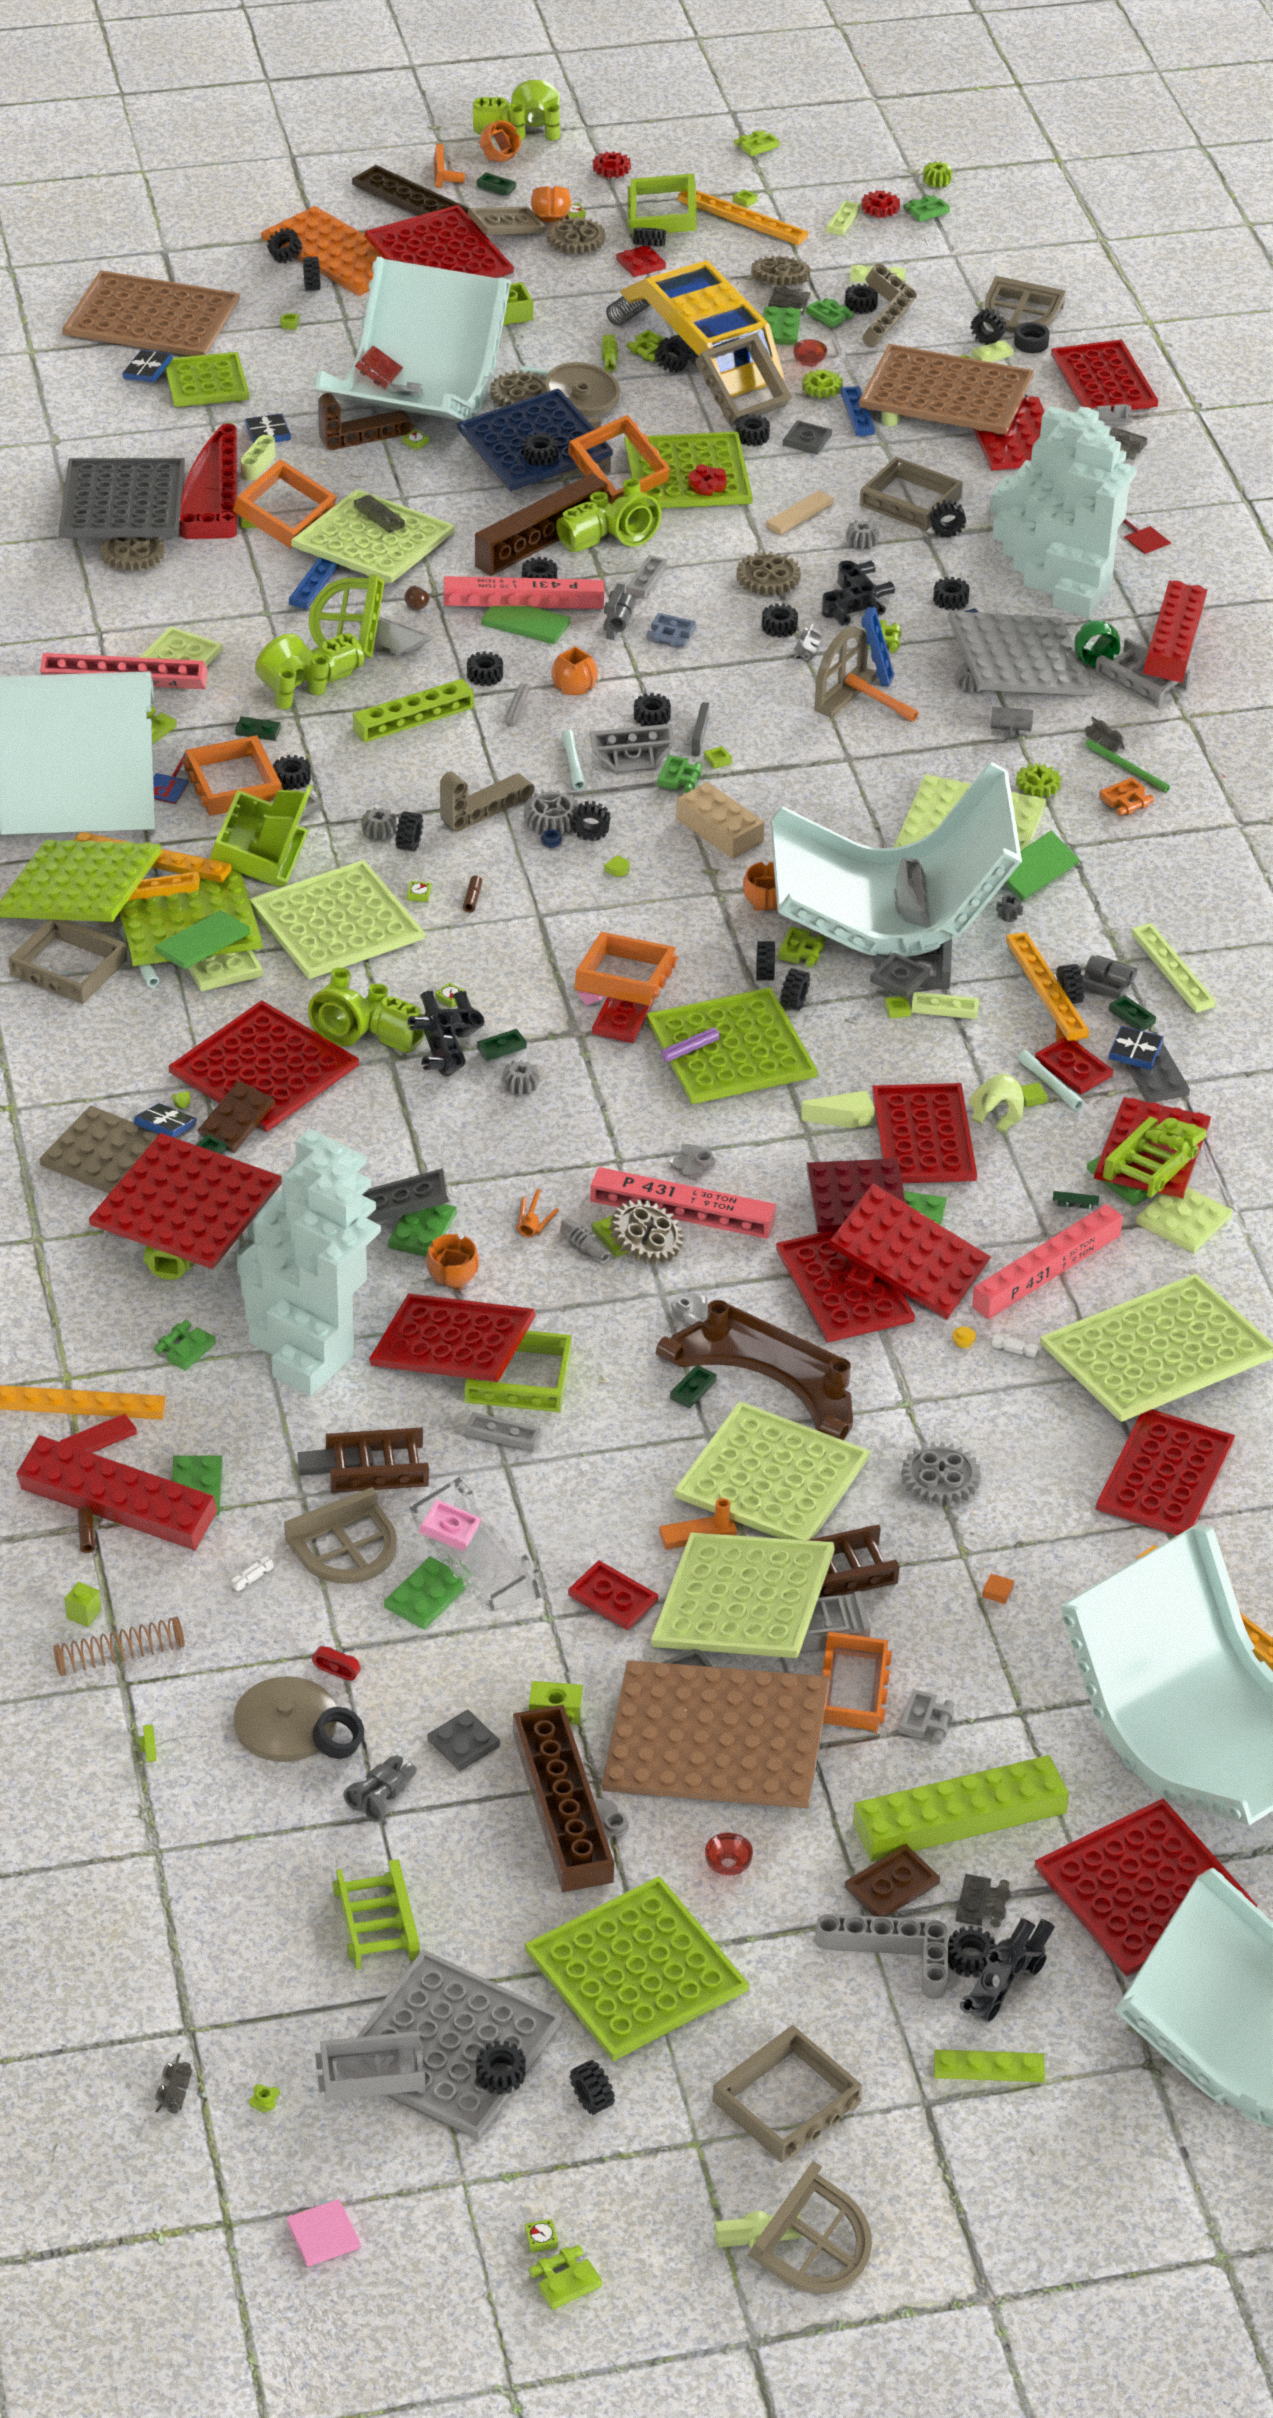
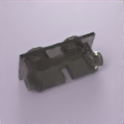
M1091 717L1093 724L1084 729L1087 737L1096 743L1103 738L1099 745L1113 753L1119 747L1123 750L1125 749L1122 741L1123 737L1117 730L1112 731L1104 721H1098Z
M177 2054L172 2063L167 2062L163 2069L161 2077L165 2078L164 2084L159 2086L155 2095V2100L158 2101L155 2111L157 2113L162 2106L166 2107L168 2112L173 2114L178 2113L182 2109L187 2091L179 2089L177 2086L186 2090L193 2071L189 2063L178 2062L181 2054Z

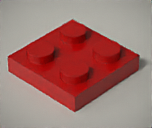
M642 245L638 248L616 254V260L633 277L666 268V262L650 246Z

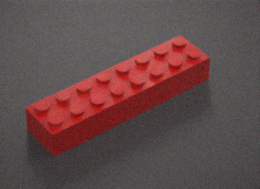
M1169 580L1148 650L1143 674L1183 683L1208 589L1199 585L1184 584L1178 580Z
M38 1435L16 1473L22 1490L76 1509L89 1507L92 1509L93 1515L195 1551L218 1511L213 1495L42 1435Z

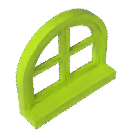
M370 574L369 578H343L327 585L317 595L309 612V630L315 643L318 646H322L323 642L327 640L321 631L320 620L339 621L337 636L343 632L344 621L362 622L359 643L362 647L364 658L372 659L385 581L378 575ZM350 589L367 590L363 614L346 613ZM344 591L340 613L322 612L325 604L331 597Z

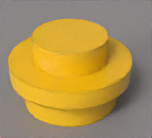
M958 1327L953 1331L952 1339L956 1346L968 1348L975 1342L976 1333L969 1327Z

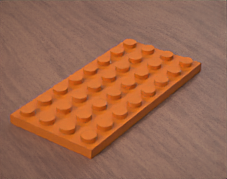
M316 206L310 207L261 232V238L268 241V239H271V234L275 235V231L279 233L282 228L284 231L286 228H289V230L293 229L301 240L303 247L300 250L301 254H296L297 260L303 263V257L318 256L319 269L322 275L358 296L369 291V282L373 279L374 274L372 265L376 261L377 256L381 257V255L368 242L363 233ZM289 243L282 245L280 249L285 248Z

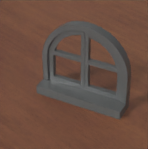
M952 938L940 944L937 953H924L906 957L910 960L937 961L936 977L929 976L919 988L950 989ZM873 955L875 968L877 969L885 961V958H888L890 955Z

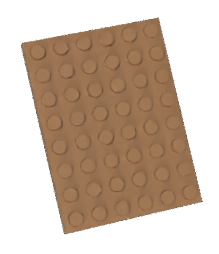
M100 270L63 326V335L140 347L142 349L158 350L159 352H170L177 355H207L238 304L240 293Z
M888 344L859 400V407L866 408L867 410L899 414L904 417L937 421L941 424L974 428L978 431L985 430L996 434H1007L1033 379L1034 370Z
M627 1660L602 1789L609 1792L809 1809L830 1678L829 1676Z

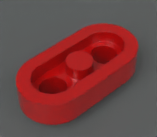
M320 1646L312 1655V1662L317 1668L348 1681L355 1680L361 1671V1666L355 1657L338 1652L331 1647Z

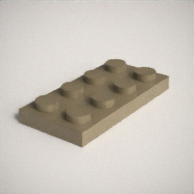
M529 207L469 208L467 213L485 235L544 233L546 228Z

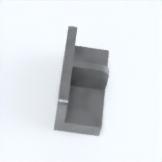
M992 707L990 728L1009 729V738H1012L1013 730H1032L1033 710Z

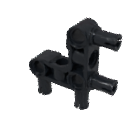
M848 560L841 561L838 565L837 582L842 589H836L823 594L821 613L826 618H835L841 626L850 623L851 617L847 614L867 609L868 607H875L877 615H883L886 607L878 599L885 595L894 594V584L889 581L876 585L865 575L876 571L872 560L859 564Z
M425 991L420 994L426 1011L423 1017L410 1016L407 1024L415 1025L409 1027L412 1031L424 1030L432 1056H424L422 1058L421 1064L429 1065L424 1066L423 1069L426 1071L438 1070L441 1075L450 1077L466 1063L462 1047L459 1046L456 1036L458 1038L469 1037L484 1025L485 1020L483 1015L471 1006L466 991H458L453 995L457 1009H441L435 999L434 991Z
M1021 1918L1011 1938L1000 1941L995 1948L988 1951L991 1954L986 1955L987 1965L970 1995L963 1997L964 2001L960 2002L961 2010L964 2013H971L973 2016L981 2017L987 2022L992 2021L999 2012L1006 1997L1005 1995L1014 1979L1020 1973L1026 1976L1036 1975L1043 1968L1047 1959L1044 1946L1052 1934L1055 1925L1045 1919H1040L1036 1927L1031 1921ZM995 1974L998 1975L1000 1980L997 1988L993 1985Z

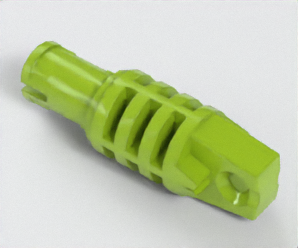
M614 334L603 335L601 344L602 359L605 362V370L610 372V368H612V372L617 369L618 344Z

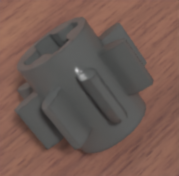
M1013 895L1002 897V902H997L996 905L998 917H1001L1006 922L1017 920V916L1023 914L1022 901Z

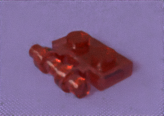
M374 345L362 357V362L358 361L355 365L363 376L367 375L374 381V384L380 385L384 389L389 385L387 381L392 383L403 369L401 365Z

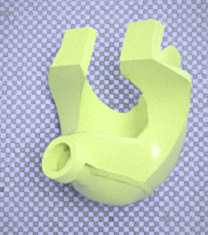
M1003 1073L985 1081L969 1098V1104L974 1110L971 1121L981 1124L987 1113L992 1111L1002 1101L1008 1104L1009 1109L1005 1115L1001 1116L995 1129L1006 1133L1008 1128L1022 1119L1024 1097L1019 1082L1011 1075Z

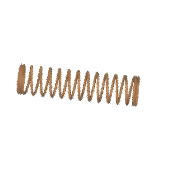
M177 1616L169 1618L168 1628L165 1622L160 1620L158 1630L153 1622H150L148 1631L141 1624L139 1635L136 1629L131 1627L129 1637L124 1629L120 1630L119 1638L114 1631H111L110 1643L107 1636L103 1633L100 1636V1644L95 1636L91 1637L90 1646L87 1640L82 1638L81 1650L74 1640L71 1643V1652L66 1643H62L61 1648L58 1644L54 1645L53 1651L58 1673L60 1676L67 1675L64 1662V1646L68 1651L74 1673H76L73 1643L77 1647L83 1669L86 1671L83 1640L87 1645L93 1668L95 1669L93 1638L98 1646L103 1666H106L103 1653V1636L108 1644L113 1664H115L112 1634H114L117 1640L122 1660L125 1662L122 1631L128 1641L132 1659H135L132 1646V1629L139 1642L142 1657H144L141 1627H143L147 1635L151 1653L154 1655L151 1625H153L156 1631L161 1652H164L161 1639V1622L167 1632L171 1650H173L170 1620H172L177 1645L179 1648H184L185 1639L180 1619Z

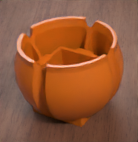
M495 121L483 129L480 141L478 142L488 161L505 162L516 155L521 145L520 134L515 133L516 127L511 123ZM494 136L501 150L500 152L494 147L491 137Z
M549 186L533 189L531 207L541 222L562 221V218L567 216L571 208L569 189L554 186L553 189H550Z
M574 646L558 655L553 663L551 675L557 690L561 688L564 694L581 695L587 693V689L592 690L598 677V669L592 656Z
M763 862L755 863L746 871L743 879V892L749 903L754 906V911L778 910L774 862H769L768 865H764Z
M446 1234L432 1241V1245L428 1248L426 1254V1267L430 1276L434 1279V1283L461 1290L463 1285L472 1280L479 1267V1254L475 1243L466 1236L460 1239L458 1234Z

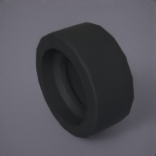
M1022 323L1015 328L1014 345L1017 349L1026 353H1040L1049 346L1050 331L1040 323Z
M332 1707L322 1712L313 1728L312 1737L315 1746L323 1754L336 1759L347 1758L355 1753L364 1738V1726L362 1720L355 1712L344 1707ZM334 1721L345 1725L351 1731L352 1741L341 1744L331 1740L324 1729L326 1723Z

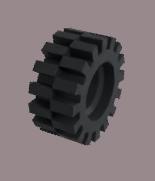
M645 227L634 228L633 244L665 246L666 230Z
M282 228L279 233L275 231V235L271 234V239L267 241L268 251L278 263L283 262L285 264L287 260L292 262V258L296 259V254L300 255V250L303 248L296 232L293 229L289 230V228H286L285 231ZM289 243L288 246L280 249L282 245Z
M318 256L303 257L305 291L320 290Z
M860 283L857 286L853 284L851 287H847L845 291V306L850 311L868 314L869 311L873 312L877 309L878 292L873 288L867 286V284L861 285Z
M989 308L981 310L971 321L970 329H973L971 333L972 335L976 334L975 339L979 338L981 344L984 341L985 345L996 343L1005 334L1007 329L1005 327L1006 321L1003 322L1004 317H999L1000 313H994V309H991V311H989ZM983 322L990 324L994 332L989 331Z
M665 337L657 347L655 361L659 362L658 365L660 367L664 366L663 370L665 371L667 368L671 373L673 370L675 373L679 370L682 371L691 357V350L688 349V344L684 345L685 341L682 340L680 342V338L674 340V337ZM668 352H672L678 357H673Z
M748 414L737 419L736 432L738 431L741 444L747 443V446H750V444L757 446V444L763 445V443H766L770 436L769 420L765 417L762 418L761 415L755 417V414H752V416Z
M537 432V435L534 433L530 434L523 441L524 459H527L528 463L532 462V465L538 463V466H541V463H544V465H548V462L553 463L558 456V440L552 434L547 435V432H543V434Z
M942 500L943 504L936 503L937 508L933 506L932 511L929 513L931 526L935 534L938 535L940 533V537H944L945 534L947 538L950 537V534H953L954 537L957 531L961 533V528H965L966 516L964 509L957 501L953 504L952 500H949L948 503H946V500ZM944 516H955V518L949 522L941 521V519Z
M533 557L531 561L527 559L522 564V578L557 579V564L553 563L551 559L547 561L546 557L544 559H541V557L535 559Z
M944 577V580L941 578L939 582H935L933 602H935L936 606L939 605L941 609L945 607V610L951 608L952 611H955V608L958 610L962 609V607L965 608L969 602V584H966L965 580L961 581V578H957V580L954 577H951V579Z
M776 603L775 606L771 604L769 608L765 607L762 611L763 632L766 631L767 635L771 633L772 637L778 635V638H781V635H784V637H788V634L793 635V632L797 631L798 612H796L795 608L791 609L792 606L788 605L786 607L783 603L782 606Z
M483 651V654L476 652V656L474 654L470 655V658L468 657L467 678L471 683L474 681L475 685H478V683H480V686H484V684L491 686V683L497 684V681L500 682L501 678H503L502 658L498 654L493 655V652L486 654V651Z
M645 693L643 697L640 695L638 699H635L634 720H636L637 724L641 723L643 727L645 725H664V723L667 724L669 722L671 703L669 699H666V696L661 697V694L658 693L656 696L654 693H650L648 696Z
M287 755V758H284L282 756L280 760L277 759L273 764L283 790H287V788H290V790L296 788L298 790L301 787L305 788L306 784H310L311 766L307 759L304 760V757L298 758V755H294V757Z
M585 801L584 805L580 803L578 807H575L571 827L574 833L577 832L579 838L583 836V840L590 838V841H594L596 837L598 841L601 839V836L603 838L606 836V833L609 831L611 814L610 811L607 812L608 808L606 806L602 808L603 804L595 805L596 801H592V804H589V801ZM593 818L599 823L589 824L583 819Z
M407 811L401 813L395 833L397 835L395 838L397 849L413 852L417 850L423 833V816L421 814Z
M757 941L756 980L774 981L775 941Z
M1079 965L1058 966L1056 973L1057 981L1071 1003H1082L1085 989L1083 988V974H1081Z
M793 968L788 971L785 982H783V989H781L780 1004L782 1007L796 1011L801 1010L810 987V974L808 972Z
M969 1926L968 1930L965 1927H960L959 1932L955 1930L953 1935H950L948 1940V1963H950L952 1970L956 1968V1973L959 1975L962 1971L965 1972L964 1977H969L970 1973H973L974 1978L979 1977V1972L982 1974L987 1965L986 1955L991 1954L988 1951L996 1947L995 1939L990 1937L988 1931L983 1934V1928L978 1927L976 1931L973 1930V1926ZM964 1948H975L981 1954L970 1956L961 1950Z
M494 2041L493 2047L488 2043L486 2044V2050L481 2048L479 2055L477 2054L476 2076L478 2083H481V2087L484 2090L488 2087V2092L493 2093L496 2089L498 2090V2095H503V2090H506L507 2094L512 2093V2087L515 2090L520 2088V2083L523 2084L526 2077V2058L523 2056L522 2049L517 2050V2045L514 2043L509 2047L508 2041H504V2045H500L499 2041ZM497 2063H505L512 2068L506 2072H496L490 2067Z
M589 2060L570 2070L571 2074L569 2077L572 2080L570 2083L575 2089L573 2091L579 2097V2103L583 2104V2108L587 2109L589 2114L595 2115L614 2104L615 2099L613 2097H615V2094L611 2090L613 2089L612 2084H609L608 2076H605L604 2069L600 2068L597 2062Z

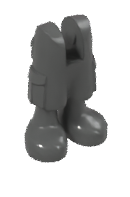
M399 1755L391 1756L383 1764L376 1766L368 1772L365 1781L349 1785L343 1793L345 1802L353 1809H358L364 1804V1811L367 1817L374 1822H378L386 1814L385 1799H394L414 1777L417 1768L411 1762L406 1763L401 1768L403 1758Z

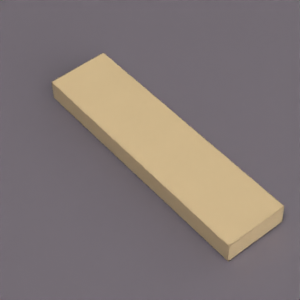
M819 490L766 521V527L781 535L832 505L834 498Z

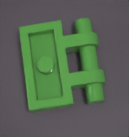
M926 195L919 200L913 199L903 205L904 210H910V214L919 222L950 213V206L941 198L937 199L935 195Z
M825 298L823 302L818 300L806 307L808 315L832 328L844 322L846 317L848 319L854 317V313L848 307L838 305V302L833 299Z
M668 755L657 779V786L677 790L679 785L684 786L683 791L688 793L695 789L697 785V779L702 774V764L696 762L694 765L688 764V758Z
M184 1320L181 1324L177 1323L172 1328V1332L167 1336L161 1337L158 1340V1344L154 1347V1351L157 1354H161L163 1351L168 1352L166 1354L167 1361L185 1371L216 1344V1339L213 1335L198 1327L189 1332L188 1329L192 1325L188 1320ZM177 1339L182 1340L178 1344L174 1343Z

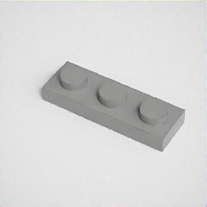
M648 555L626 586V593L645 598L667 567V559Z
M472 1412L465 1426V1435L534 1451L541 1437V1428Z

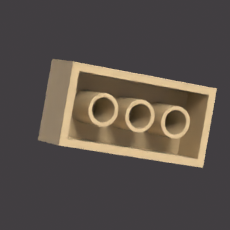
M709 782L676 798V819L732 859L764 842L765 822Z

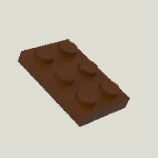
M238 1080L198 1128V1133L203 1137L210 1134L225 1142L227 1150L235 1153L274 1106L275 1101L272 1097Z
M905 1844L846 1880L845 1889L874 1917H887L940 1884V1876Z

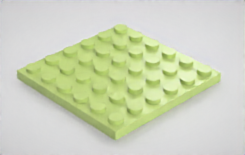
M356 489L291 540V546L351 570L361 572L367 576H370V574L378 575L385 583L392 584L455 532V525Z
M925 774L893 848L917 842L933 832L972 784ZM1011 792L1021 851L1031 844L1046 806V799Z
M365 860L249 899L254 912L308 979L329 973L334 968H343L425 939V932Z
M739 1401L675 1488L674 1497L715 1513L716 1501L720 1498H726L730 1501L731 1520L780 1539L810 1540L814 1539L864 1467L870 1458V1450Z
M690 1533L652 1635V1647L798 1658L835 1550L834 1543Z

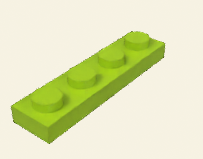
M934 2049V2078L1044 2082V2053Z

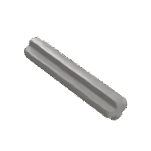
M519 684L505 717L507 725L514 726L529 693L528 684Z

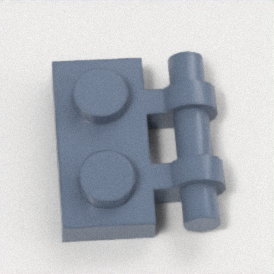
M658 613L651 623V630L653 631L648 630L646 637L653 639L657 643L662 641L670 643L674 647H685L687 639L690 638L696 628V621Z

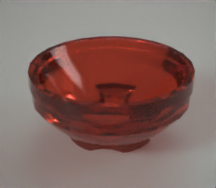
M801 340L793 347L794 357L802 365L813 367L826 358L827 346L818 340Z
M731 1832L720 1833L713 1836L706 1844V1862L716 1873L728 1876L740 1874L751 1864L753 1848L751 1843L742 1835ZM730 1858L736 1864L732 1867H726L721 1864V1861Z

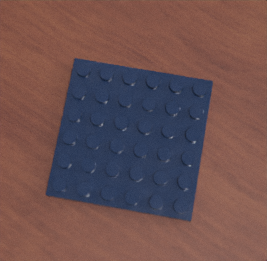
M559 388L457 423L458 431L510 492L579 468L568 454L569 443L571 440L595 430ZM537 432H540V434L547 432V435L552 434L558 440L557 459L553 463L548 462V465L541 463V466H538V463L532 465V462L528 463L527 459H524L523 454L524 439L532 433L537 435ZM606 441L586 450L594 462L613 456V449Z

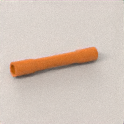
M852 673L846 677L845 684L865 693L912 722L917 718L919 711L899 702Z

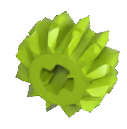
M934 161V163L929 162L924 166L923 182L927 186L941 188L942 186L947 187L951 183L952 167L948 166V163Z

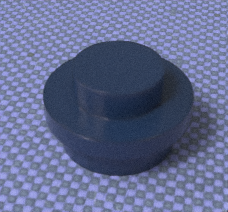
M548 829L541 836V843L548 848H555L562 843V836L559 831Z

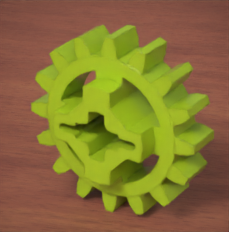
M817 369L816 372L811 370L810 374L805 373V377L802 378V390L806 391L805 394L811 393V397L817 396L818 399L824 397L828 399L829 396L835 397V394H840L843 387V378L839 377V373L834 374L833 370L830 372L827 369L821 371Z
M1035 763L1034 766L1027 764V768L1021 767L1020 771H1017L1016 786H1018V791L1024 790V795L1031 794V796L1042 798L1043 795L1048 798L1050 794L1056 795L1057 790H1060L1061 786L1059 771H1053L1054 767L1052 766L1047 768L1046 764L1038 765V763Z

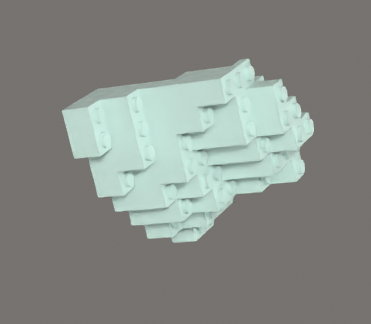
M1050 406L1042 416L1041 434L1033 445L1031 461L1026 460L1015 475L1006 474L991 494L990 514L997 515L994 518L992 539L1004 542L1003 554L1014 557L1013 570L1024 573V586L1053 594L1052 607L1089 618L1112 586L1118 527L1126 517L1129 484L1137 475V468L1123 463L1126 459V452L1120 451L1121 442L1115 441V437L1109 435L1110 427L1105 426L1103 421L1098 420V411L1088 407H1080L1075 413Z
M309 1128L295 1141L296 1163L282 1174V1192L280 1194L275 1192L248 1225V1238L251 1241L237 1253V1272L241 1276V1296L245 1299V1319L249 1321L250 1344L273 1355L272 1375L274 1378L311 1397L354 1356L353 1293L367 1281L366 1246L381 1233V1225L367 1219L376 1210V1202L362 1195L371 1187V1179L358 1173L367 1164V1157Z

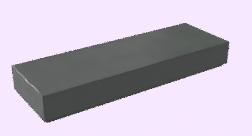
M702 702L692 737V756H700L709 720V703Z
M368 1446L370 1466H373L371 1447ZM358 1447L344 1448L346 1468L361 1467ZM334 1449L297 1452L300 1475L330 1473V1469H336Z

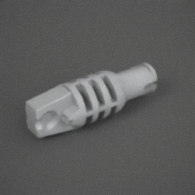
M570 1218L561 1221L560 1231L570 1243L581 1250L582 1253L592 1255L601 1264L609 1261L611 1252L599 1244L598 1238Z

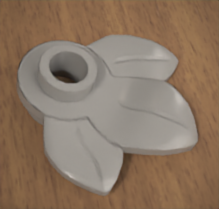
M407 382L406 386L390 383V386L394 388L387 386V389L391 392L407 391V394L414 396L423 393V389H421L422 384Z
M681 1144L683 1155L669 1160L671 1166L682 1170V1175L685 1176L697 1175L703 1170L711 1169L715 1165V1158L712 1152L692 1144Z
M696 1293L688 1294L686 1297H676L671 1303L672 1313L676 1317L682 1318L689 1326L698 1321L702 1322V1320L707 1319L708 1298Z
M597 1798L595 1804L607 1840L611 1837L624 1835L629 1827L627 1818L621 1812H618L616 1804Z

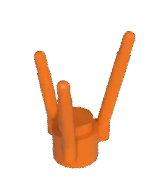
M540 1189L536 1190L526 1215L527 1198L525 1196L522 1197L516 1229L521 1235L526 1237H532L535 1233L540 1235L542 1229L559 1211L558 1208H555L539 1224V1218L533 1212L541 1192Z

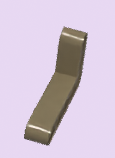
M879 263L873 266L865 280L871 288L890 303L871 323L862 337L864 343L871 347H875L917 298V293L913 288L887 267Z
M447 772L440 780V818L454 831L459 832L529 799L535 791V786L524 776L517 773L468 796V784L454 772Z

